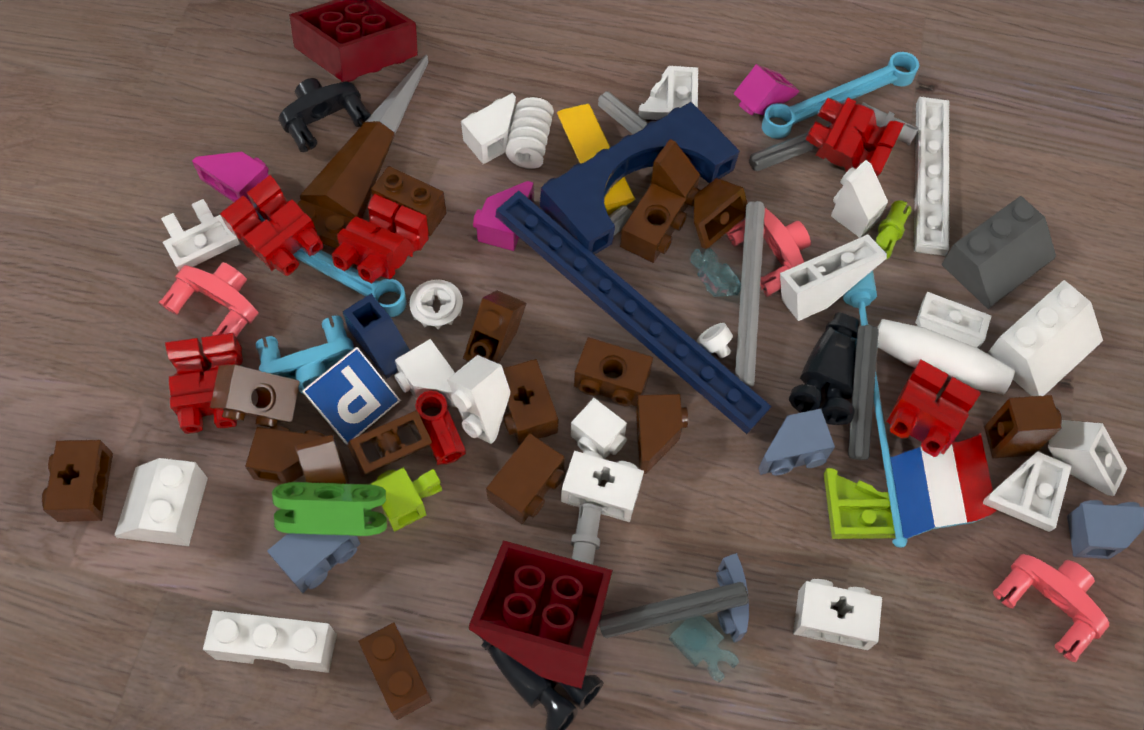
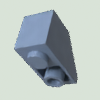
M816 409L786 417L758 468L760 475L771 472L774 476L783 475L790 472L793 467L806 465L807 468H814L827 462L835 445L822 410Z
M1089 500L1080 503L1079 507L1067 515L1073 557L1110 559L1125 550L1144 530V507H1140L1139 503L1136 502L1104 505L1102 501Z
M288 533L267 552L297 588L304 593L308 588L314 589L326 579L327 572L336 564H343L352 558L357 551L356 547L361 543L357 536Z

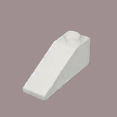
M867 234L780 273L782 301L798 321L831 306L887 259V254Z

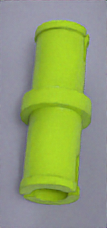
M902 200L892 203L886 219H883L878 227L879 234L875 242L886 252L887 259L890 258L896 241L902 238L905 231L904 224L912 210L911 206L906 207L907 202Z

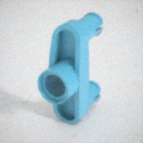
M332 316L334 327L331 326L329 318H325L322 321V328L328 343L282 358L278 347V340L275 337H266L268 348L265 347L263 339H259L256 342V349L258 350L261 362L259 371L300 381L299 391L302 393L304 388L354 349L352 340L347 337L342 317Z

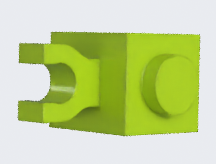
M404 467L397 471L392 469L378 476L377 481L371 483V485H377L386 490V501L380 506L394 532L426 516L425 507L421 499L442 491L440 479L434 469L426 472L413 482Z

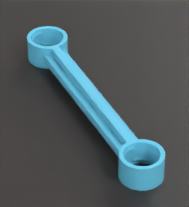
M897 52L891 56L886 67L789 107L781 103L772 104L765 110L762 130L771 138L782 139L790 134L793 124L817 115L827 97L843 104L847 97L855 99L890 83L896 86H907L915 78L919 68V61L908 52ZM895 66L904 67L909 72L899 71L895 68ZM770 118H781L784 121H786L787 124H774L770 121Z
M257 212L261 221H264L265 219ZM301 248L293 254L296 259L364 296L372 293L377 301L386 292L400 294L398 301L393 304L385 305L380 303L390 317L398 316L406 308L407 299L404 287L397 280L383 279L381 281L375 280L373 283L367 282L358 275V270L352 266L345 271L335 267L332 256L322 250L315 255L309 256Z

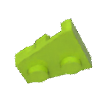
M826 468L823 474L832 539L896 538L888 492L877 491L872 485L860 480L855 483L837 475V470Z

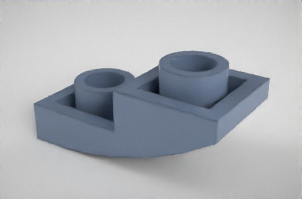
M737 553L724 557L718 567L719 572L716 573L719 586L743 582L747 590L745 575ZM749 599L746 605L722 610L717 613L723 632L725 634L730 633L734 643L741 641L747 632Z

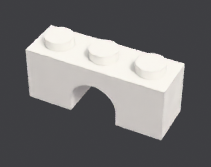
M213 610L203 650L216 660L253 664L254 659H263L284 663L293 669L329 673L337 634L328 623Z

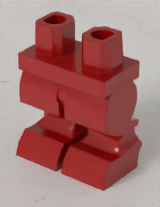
M827 97L817 116L830 122V127L828 128L815 121L805 140L819 148L816 156L822 159L826 157L831 163L845 167L846 172L852 167L857 169L867 160L871 163L878 177L905 123L889 121L886 126L879 127L876 124L875 112L872 109L855 104L856 101L847 97L843 104Z
M271 175L247 192L251 203L243 195L219 213L227 228L239 240H242L245 246L250 248L271 271L277 269L285 276H289L298 268L299 262L293 254L302 248L309 256H312L323 248L322 241L317 234L312 219L302 211L293 199L286 201L280 186ZM257 212L262 216L263 219H265L263 222L259 218Z
M374 194L368 205L369 222L359 217H354L346 229L343 228L337 234L339 246L332 253L335 267L345 271L353 264L358 265V275L370 283H373L380 276L390 280L395 275V269L400 268L408 256L412 257L413 252L421 251L429 240L426 215L403 205L399 208L398 203Z
M234 333L201 337L202 344L198 338L165 342L168 358L177 371L174 375L169 376L170 408L177 415L180 428L185 434L202 431L203 416L214 415V424L217 428L224 429L237 426V420L222 417V410L210 408L219 366H240L243 363L242 347ZM208 361H209V363H210V365H211V369H209V370H207L208 367H209Z
M920 359L907 379L886 422L891 424V433L901 439L908 438L910 435L922 442L921 447L924 452L937 457L940 453L945 454L960 433L969 416L968 412L977 401L981 392L952 377L937 401H935L937 393L942 388L949 374Z

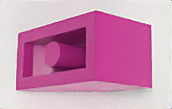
M756 64L733 94L741 100L739 106L750 115L754 113L764 115L767 107L776 103H786L795 97L799 90L779 72Z
M243 152L198 156L192 160L200 179L233 202L244 195L251 203L247 192L269 176V169L262 160L257 157L253 159Z
M526 181L486 198L482 210L477 209L473 220V227L477 228L478 242L511 251L515 250L520 237L495 217L496 209L517 191L522 192L534 202V182Z

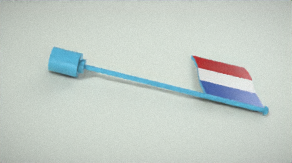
M873 270L843 295V300L846 304L859 308L861 326L868 325L865 307L877 297ZM876 375L874 407L896 539L892 540L893 544L898 548L906 546L909 538L937 528L974 523L995 513L996 509L983 504L984 499L993 492L981 433L960 442H953L944 455L940 453L937 457L927 454L923 451L922 447L890 457Z

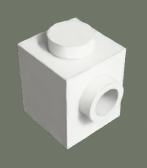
M593 398L571 422V437L577 441L579 448L583 452H596L605 459L610 453L616 455L626 443L625 432L627 423Z

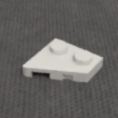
M668 66L662 74L661 81L652 88L648 100L645 104L640 105L638 115L642 119L660 120L667 116L674 108H681L689 102H692L698 108V68Z
M1037 451L984 499L983 504L1050 532L1057 525L1072 465Z

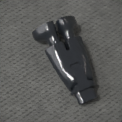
M837 312L834 315L833 321L826 325L824 333L813 348L800 376L804 384L795 386L789 396V402L799 413L819 408L822 400L821 389L827 382L826 396L820 407L826 424L845 425L852 421L855 410L853 405L846 399L851 398L853 395L857 331L860 324L857 318Z
M481 638L483 640L482 647L489 652L497 667L531 708H535L540 703L544 706L547 712L546 730H566L578 712L577 708L569 700L554 690L558 684L565 689L572 701L580 709H584L596 697L604 684L596 675H585L582 689L542 678Z

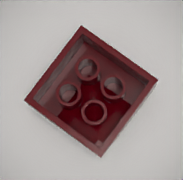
M333 0L289 14L294 48L342 82L354 81L359 76L370 72H379L384 67L401 64L409 58L418 56L416 22L381 0Z
M503 540L470 621L469 630L542 678L582 689L613 570Z

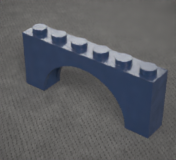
M689 102L681 108H674L667 116L660 120L651 121L644 129L637 133L625 136L619 143L609 149L600 150L588 161L574 165L567 173L558 178L549 179L541 187L540 207L548 216L595 255L612 245L615 225L608 216L604 204L607 193L626 175L640 169L653 167L654 160L669 139L676 141L698 171L700 177L708 183L712 182L715 178L721 179L734 171L740 151L692 102Z

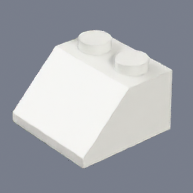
M158 458L137 466L114 536L123 539L189 546L207 483V476L196 462Z

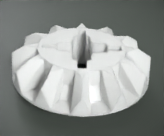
M430 280L422 283L413 291L409 305L414 320L421 322L424 327L428 325L435 326L439 330L442 325H452L454 319L457 316H461L463 299L459 289L452 283L445 280ZM436 295L442 304L438 313H435L431 306Z

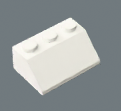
M1063 280L1003 333L987 354L1015 370L1013 380L1031 396H1044L1103 341L1092 303L1068 282Z

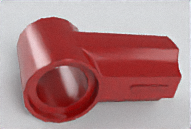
M431 390L422 393L416 400L415 408L432 441L429 446L437 465H447L455 462L466 454V450L449 413L447 401L437 391ZM430 407L441 410L436 416H427L423 413Z

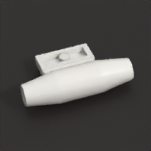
M927 292L923 298L915 322L917 326L882 319L878 325V348L914 368L922 359L949 374L946 379L947 381L954 377L974 389L1004 395L1015 373L1013 368L978 349L985 341L991 315Z

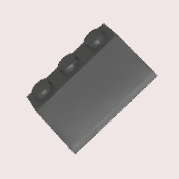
M1019 196L954 243L941 265L989 309L1053 261L1056 253L1045 216L1026 199Z

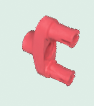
M765 208L763 238L782 265V267L763 277L761 276L760 287L762 290L766 288L764 294L768 297L781 289L780 273L804 263L800 251L809 247L811 240L806 228L800 221L784 226L774 214ZM745 220L739 222L726 233L729 240H732L731 243L734 247L744 242Z
M224 262L220 264L214 274L184 265L175 276L177 280L162 300L158 302L168 311L178 315L180 309L191 295L199 291L228 308L229 313L212 335L234 333L237 337L247 323L251 324L259 313L239 293L247 278L234 267Z
M1021 554L1011 565V573L993 591V595L998 600L1007 595L1001 603L1009 608H1014L1018 600L1032 585L1071 617L1074 624L1054 646L1059 653H1062L1064 650L1067 651L1063 656L1072 662H1077L1079 656L1094 638L1099 639L1109 627V621L1105 614L1086 594L1095 582L1094 577L1084 567L1074 561L1065 560L1059 569L1056 570L1033 556Z

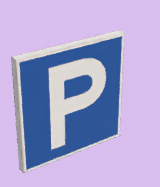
M355 347L302 390V393L346 445L349 440L358 437L401 401L358 347Z

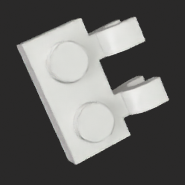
M204 199L191 204L201 224L183 231L174 213L161 218L172 237L163 241V244L178 271L184 265L196 266L240 244L238 238L227 228L221 215L213 217Z

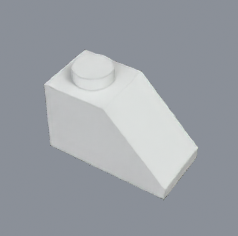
M431 339L395 359L398 373L394 376L405 393L410 390L417 400L426 391H437L445 397L447 406L456 407L452 401V391L447 381L455 372Z
M1062 420V429L1049 440L1048 448L1053 457L1072 465L1070 475L1106 495L1115 496L1127 467L1103 423Z

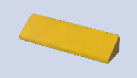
M589 103L562 109L557 112L580 163L593 158L600 150L610 148ZM625 177L620 179L609 190L604 199L608 215L612 214L620 206H626L636 200Z

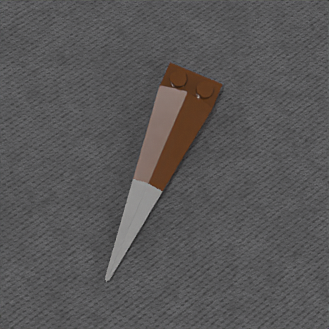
M427 55L423 56L300 194V201L297 205L312 219L322 244L336 249L339 246L337 234L343 228L346 229L354 217L363 218L372 194L371 188L377 181L400 122L428 65Z

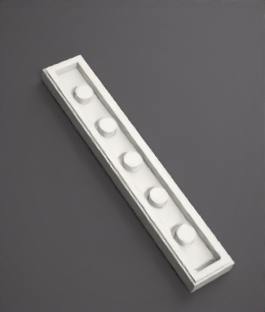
M919 97L916 103V126L919 129L916 133L914 252L946 256L949 251V100Z

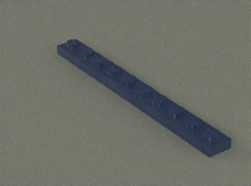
M517 191L496 209V218L743 432L748 434L772 407L522 192Z

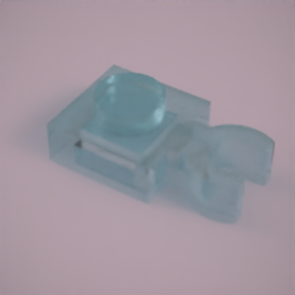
M707 248L704 255L699 249L694 250L689 259L696 268L700 269L697 275L706 286L708 292L713 297L738 295L741 291V281L728 264H720L717 261V254L711 248Z
M703 616L686 619L669 637V640L695 667L704 660L708 664L710 676L717 682H721L725 678V675L718 669L717 663L719 661L728 662L733 669L739 663L735 654L728 650H721L718 647L724 637Z

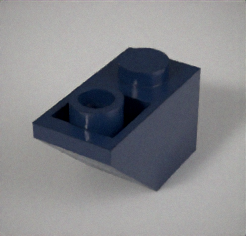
M371 293L342 312L349 332L387 379L398 372L395 359L406 354L410 349L389 314Z

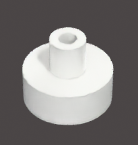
M719 323L704 331L698 337L697 343L710 354L716 352L719 358H724L731 353L727 344L732 339L733 334L725 323Z

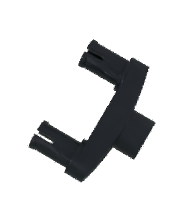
M309 78L302 81L296 87L295 94L298 99L282 110L278 121L285 132L291 134L300 152H307L308 149L305 144L307 143L312 150L316 147L317 140L306 125L341 109H345L353 120L354 125L361 127L362 122L360 119L365 123L371 114L360 100L361 94L353 83L340 82L322 87L318 79Z

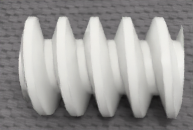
M530 97L519 101L515 107V114L505 152L508 159L519 167L535 169L543 164L545 146L548 141L547 136L549 135V127L552 123L551 117L554 113V109L548 101Z

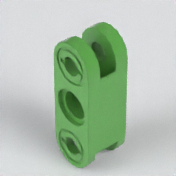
M289 482L278 485L272 490L273 504L275 507L280 508L274 513V527L283 533L372 536L380 534L387 528V517L382 513L372 511V508L378 507L386 501V490L377 485Z

